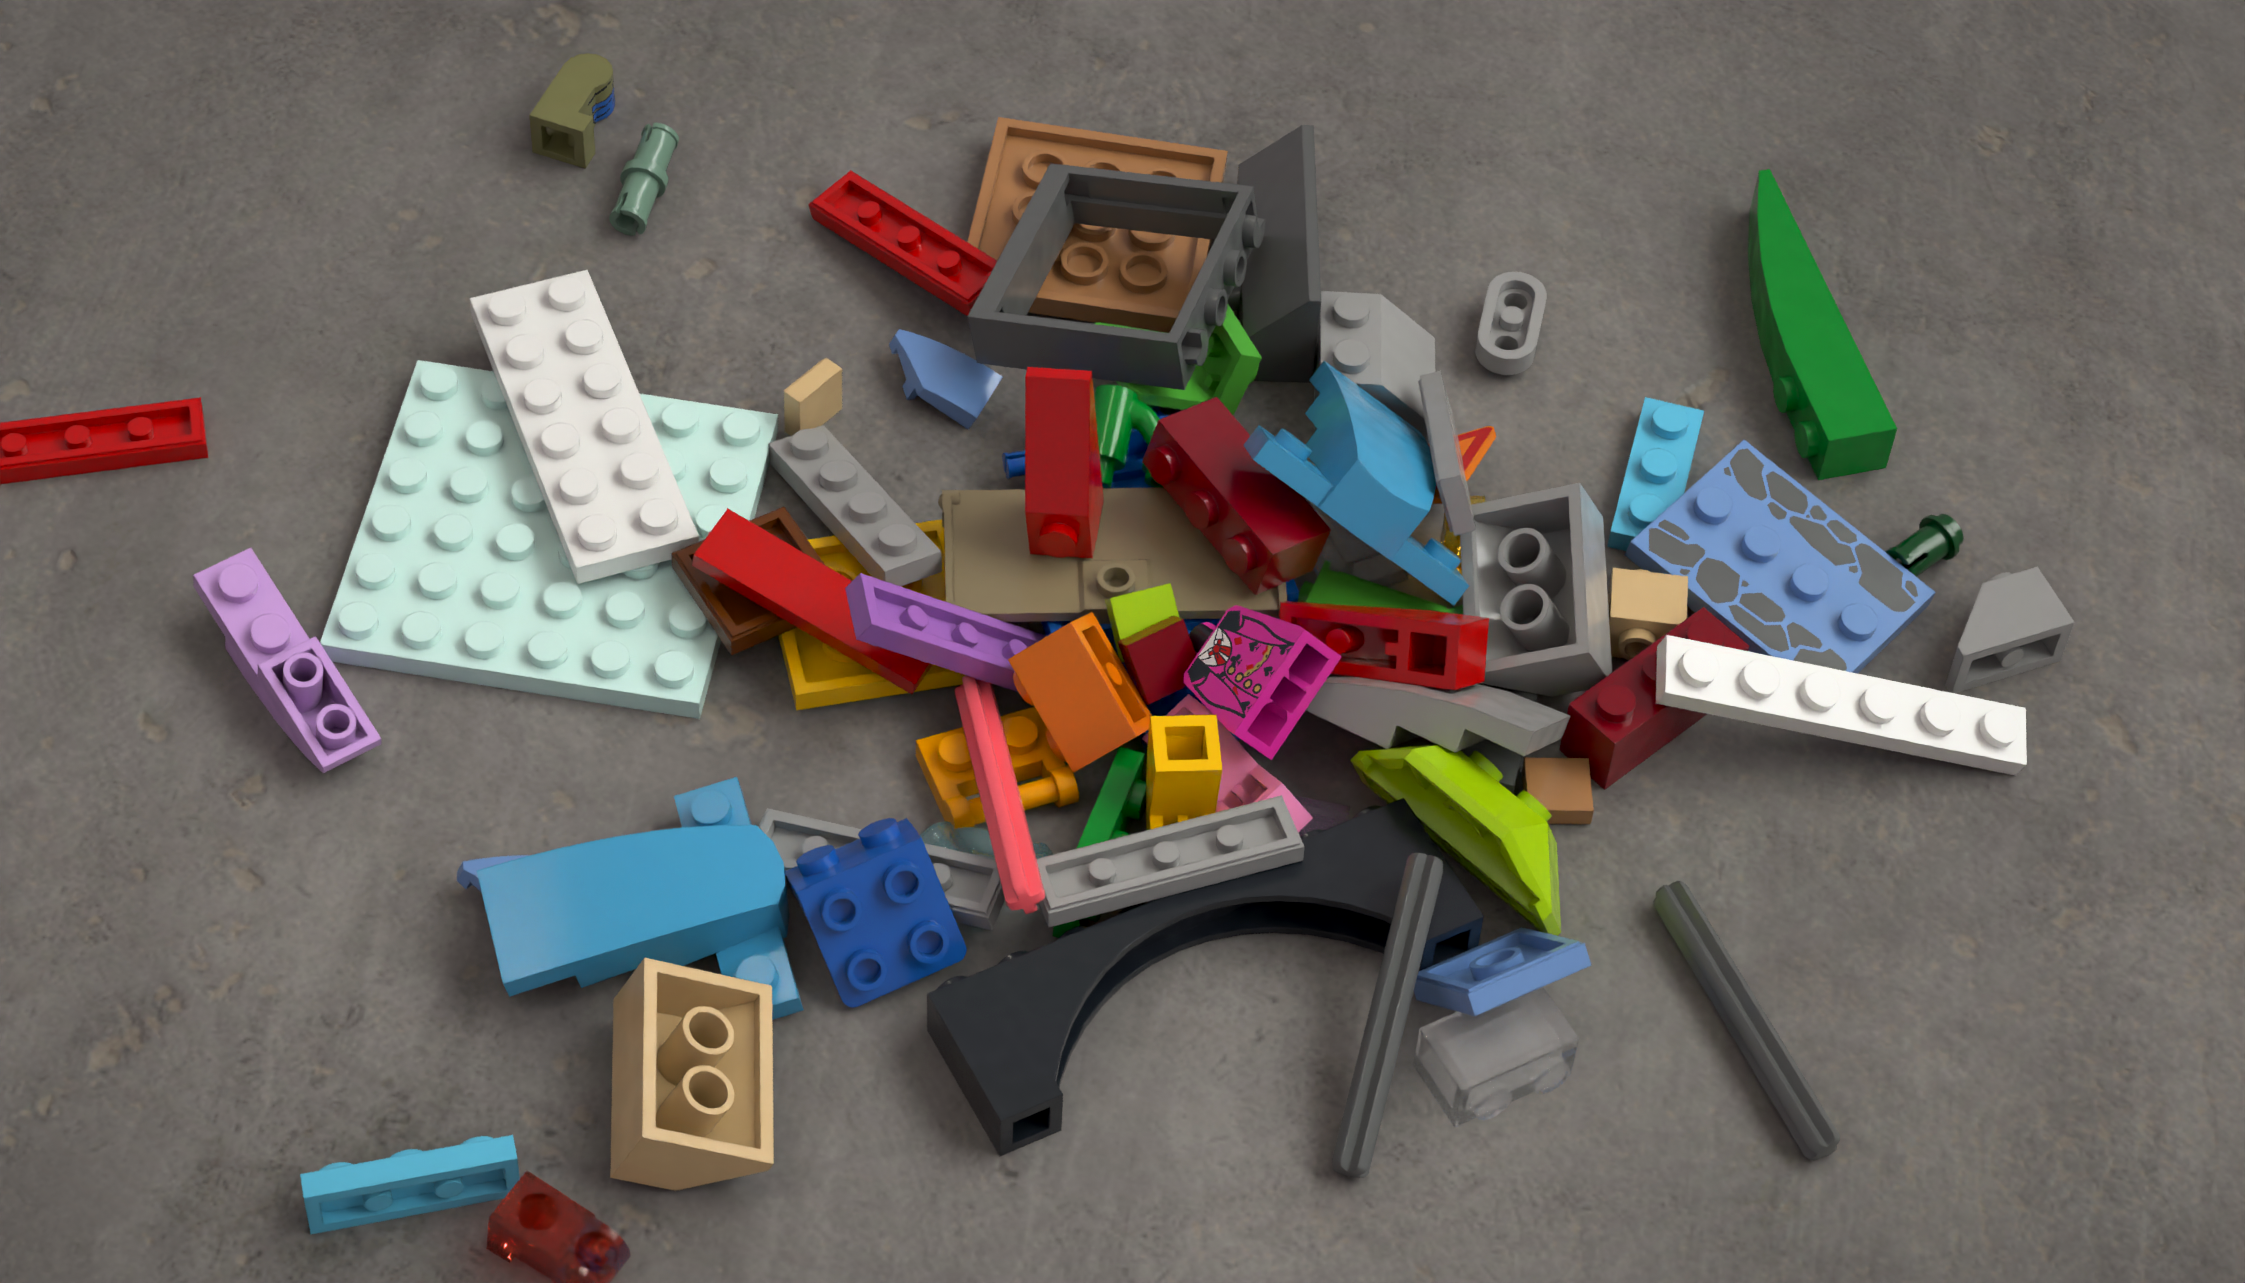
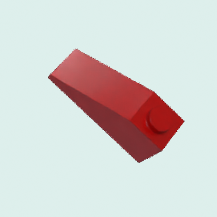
M1027 367L1025 376V516L1030 554L1049 555L1057 558L1078 557L1093 559L1104 497L1092 371Z
M1290 601L1280 602V620L1299 625L1341 656V659L1330 674L1458 690L1482 683L1485 680L1489 618L1431 610Z

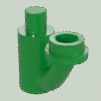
M1107 384L1097 386L1094 393L1103 488H1111L1114 471L1122 470L1125 467L1132 429L1137 430L1142 435L1148 446L1157 422L1160 419L1146 403L1138 400L1137 393L1131 389ZM1143 463L1142 470L1146 473L1144 482L1153 488L1163 487L1153 479L1149 469Z

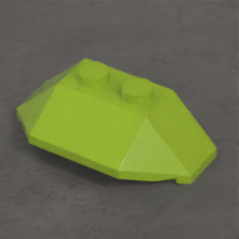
M1438 744L1364 750L1359 751L1350 760L1361 781L1388 804L1404 798L1436 845L1540 932L1556 936L1561 933L1557 843L1547 822L1552 816L1535 797L1525 790H1522L1515 796L1500 784L1499 781L1503 778L1502 773L1478 751H1474L1468 757L1462 751L1453 752Z

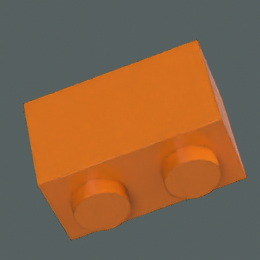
M1093 612L1068 623L1008 659L1015 671L1013 673V680L1017 691L1028 704L1035 706L1047 727L1045 734L1051 750L1061 761L1068 763L1073 773L1149 730L1150 716L1152 714Z

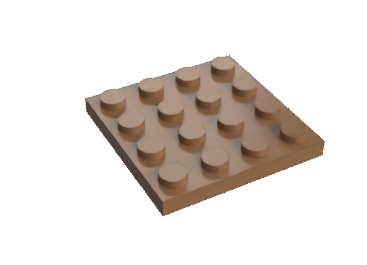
M998 117L967 242L998 261L1050 163L1223 183L1228 151ZM1075 223L1028 312L1170 333L1208 256L1212 239Z

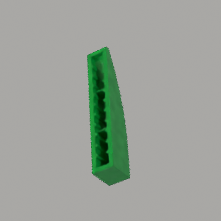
M1760 170L1749 211L1748 266L1751 302L1760 345L1773 381V394L1776 406L1781 413H1787L1794 428V438L1798 453L1802 458H1808L1818 480L1884 469L1889 460L1897 427L1771 170Z

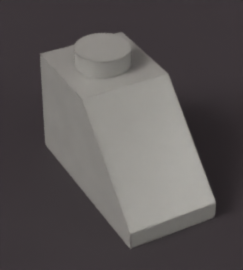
M2038 566L2014 574L2010 572L2001 573L1982 583L1958 644L1945 684L1950 693L1965 691L2061 661L2075 622Z

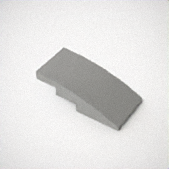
M1330 674L1306 709V711L1386 749L1421 736L1446 749L1458 752L1488 739L1522 756L1561 740L1571 717L1568 714L1514 693L1481 684H1475L1458 690L1338 674Z

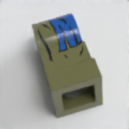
M586 53L571 57L564 63L529 115L533 153L581 168H587L595 155V124L597 121L607 118L615 107L612 64L606 58L597 54Z

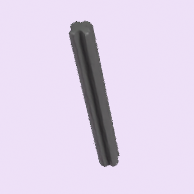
M1412 853L1407 858L1332 1158L1333 1170L1345 1176L1365 1178L1369 1174L1443 874L1442 860L1432 855Z
M1682 881L1663 885L1656 891L1653 906L1802 1153L1811 1161L1831 1155L1837 1150V1144L1840 1141L1838 1131L1694 895Z

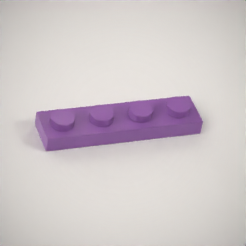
M862 573L845 588L856 640L1016 692L1018 691L1013 680V673L1015 671L1008 659L1046 637V635Z

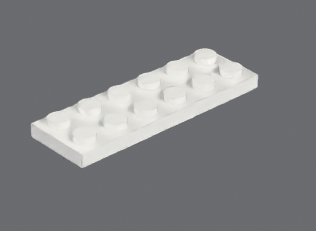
M588 270L470 298L471 315L577 584L672 560L671 553L699 542L698 532Z

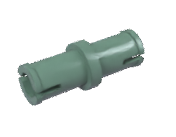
M654 123L652 127L650 124L645 125L633 159L627 161L622 169L620 181L623 186L615 207L610 213L609 221L617 231L623 234L635 236L636 231L639 235L644 233L656 198L661 197L667 188L668 175L666 171L673 152L678 146L679 136L671 127L665 124Z

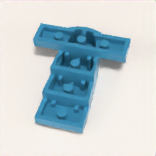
M1323 361L1309 380L1320 394L1305 413L1317 428L1308 442L1304 444L1283 428L1274 436L1258 425L1244 443V447L1255 462L1315 504L1357 538L1396 563L1454 606L1469 587V584L1456 569L1461 563V559L1434 538H1431L1424 546L1411 536L1412 532L1430 511L1436 489L1432 456L1427 441L1419 430L1330 364ZM1309 457L1310 460H1311L1315 465H1313L1311 462H1309V461L1307 460V458Z
M730 778L674 796L682 828L655 830L585 842L476 870L502 982L509 997L572 976H576L581 988L636 969L644 957L684 966L716 953L722 975L772 986V1020L803 1011L784 941L788 934L790 917L784 862L774 842L757 825H752L738 778Z

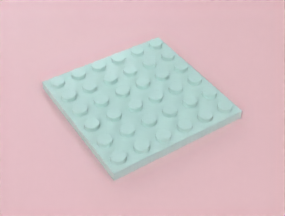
M417 360L320 641L331 661L700 719L721 639L672 568V560L577 584L494 371ZM640 394L698 532L699 542L706 539L727 508L749 521L754 519L770 463L768 443L776 441L778 433V414Z

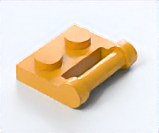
M1031 707L1000 716L1016 781L1020 782L1037 776H1042L1043 778L1018 786L1024 811L1052 802L1057 807L1078 802L1079 792L1075 776L1070 767L1065 765L1051 750L1045 734L1047 727L1037 709ZM963 727L916 740V758L949 832L954 838L974 832V825L986 822L980 797L970 800L966 799L968 796L979 794Z

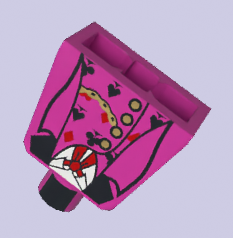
M1235 605L1226 611L1217 626L1209 622H1203L1195 626L1190 632L1189 636L1196 652V657L1184 673V684L1213 715H1217V719L1228 731L1272 760L1341 659V656L1299 625Z

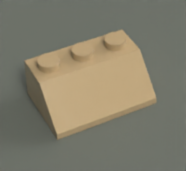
M644 957L613 999L610 1178L677 1191L768 1171L774 1164L772 986Z

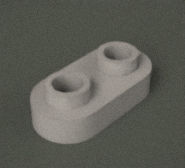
M1506 272L1496 276L1488 286L1477 335L1475 354L1480 364L1491 372L1501 375L1519 374L1527 370L1534 361L1547 293L1544 285L1532 275L1523 272Z

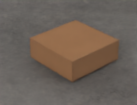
M1524 757L1522 766L1523 790L1535 797L1550 812L1552 817L1547 821L1548 824H1591L1594 807L1589 758Z

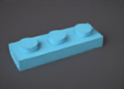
M1645 397L1607 547L1627 551L1630 541L1684 494L1704 415L1703 410Z
M513 1135L499 1138L479 1136L470 1138L460 1145L428 1151L408 1149L397 1152L390 1158L358 1164L347 1162L332 1163L324 1166L319 1171L300 1174L311 1234L522 1195Z

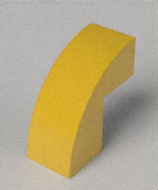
M1217 715L1150 716L1146 770L1147 830L1215 813L1222 776Z

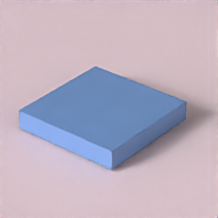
M1521 927L1419 971L1414 994L1416 1000L1471 1016H1477L1591 966L1585 943Z

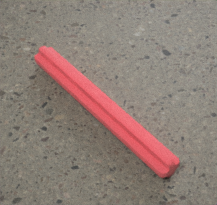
M965 675L962 677L963 684L954 690L1005 902L1012 911L1023 909L1025 914H1030L1037 911V903L1044 900L1045 891L992 683Z

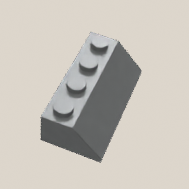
M1301 125L1238 165L1237 184L1254 186L1258 218L1265 219L1262 243L1259 248L1252 249L1247 259L1244 281L1240 287H1234L1228 299L1232 311H1237V318L1262 357L1254 381L1311 383L1309 380L1313 373L1321 309L1314 125Z

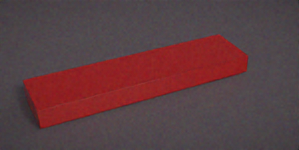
M851 170L808 204L812 218L966 316L969 315L997 263V260Z
M201 397L0 423V484L209 458Z
M728 508L693 556L692 566L910 694L914 693L933 665L856 640L845 590L852 581Z

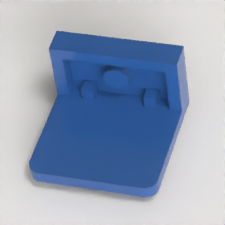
M894 818L876 821L858 833L860 839L837 849L832 845L812 849L797 859L796 863L798 866L785 871V876L793 895L806 915L838 994L843 1003L849 1007L861 1006L958 963L966 955V944L922 837L907 818L899 822Z

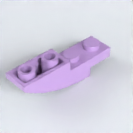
M252 548L246 549L193 575L194 588L225 636V649L278 725L322 773L381 745V737L316 636L309 639Z

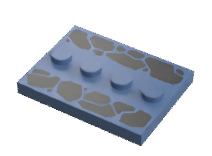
M1746 440L1737 445L1632 539L1625 553V556L1642 570L1688 576L1687 606L1695 613L1702 607L1706 608L1749 645V652L1857 674L1929 606L1936 593Z

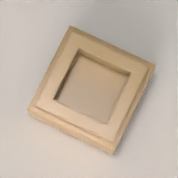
M825 358L784 390L785 432L792 436L800 430L821 426L842 409L841 367Z

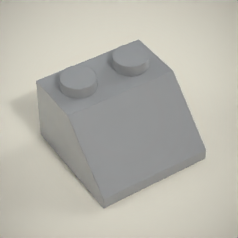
M1321 291V309L1315 349L1314 373L1323 361L1327 362L1419 430L1423 436H1428L1418 381L1420 376L1435 372V338L1381 294ZM1314 387V401H1315L1316 398L1319 396L1320 393H1319V392L1317 391V389Z

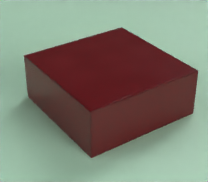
M1173 615L1117 642L1130 678L1146 704L1149 705L1186 687L1184 684V673L1196 657V652L1184 619Z

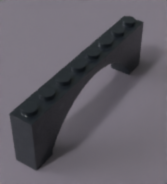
M1402 798L1382 807L1378 805L1367 807L1357 813L1351 820L1329 829H1315L1300 836L1304 844L1303 861L1166 896L1151 902L1132 905L1124 908L1117 916L1090 927L1078 926L1065 932L1058 940L1032 951L1011 953L997 965L968 977L956 976L950 978L936 990L927 993V1031L1000 1157L1061 1131L1063 1093L1059 1087L1070 1056L1085 1028L1101 1007L1123 985L1151 965L1181 950L1208 941L1238 935L1286 933L1312 935L1345 941L1384 954L1407 858L1412 853L1432 855L1443 862V874L1419 971L1479 945L1484 916L1406 800Z

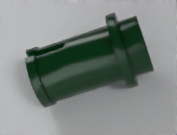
M1929 515L1921 520L1919 530L1895 547L1889 548L1886 553L1895 560L1900 559L1901 561L1898 563L1917 577L1939 560H1950L1957 556L1959 546L1964 541V536L1958 523L1949 515Z

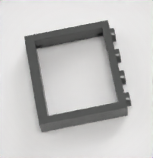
M1050 163L968 315L977 363L1026 370L1027 367L1092 371V377L1095 379L1185 390L1195 367L1202 366L1205 362L1208 352V340L1215 326H1221L1224 323L1228 299L1234 287H1240L1244 281L1247 259L1252 249L1259 248L1262 243L1265 219L1258 218L1254 186ZM1075 223L1215 240L1170 333L1026 316Z

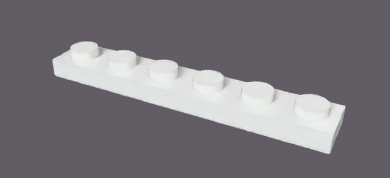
M1666 635L1657 646L1656 704L2015 776L2027 765L2026 708L1670 635Z

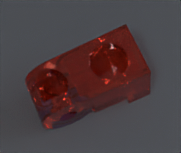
M529 1171L524 1173L489 1216L486 1249L509 1263L516 1257L550 1278L554 1283H610L631 1256L630 1249L625 1241L609 1226L595 1218V1214Z

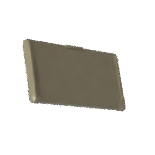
M1164 487L1103 488L1104 504L1093 559L1078 557L1057 558L1049 555L1030 554L1025 516V489L942 490V494L938 499V504L942 509V527H944L946 602L1004 622L1074 621L1093 612L1099 624H1111L1105 599L1171 583L1179 617L1182 619H1221L1226 611L1235 605L1279 618L1280 602L1287 601L1286 582L1258 595H1254L1242 579L1229 569L1224 558L1204 534L1191 524L1186 513Z

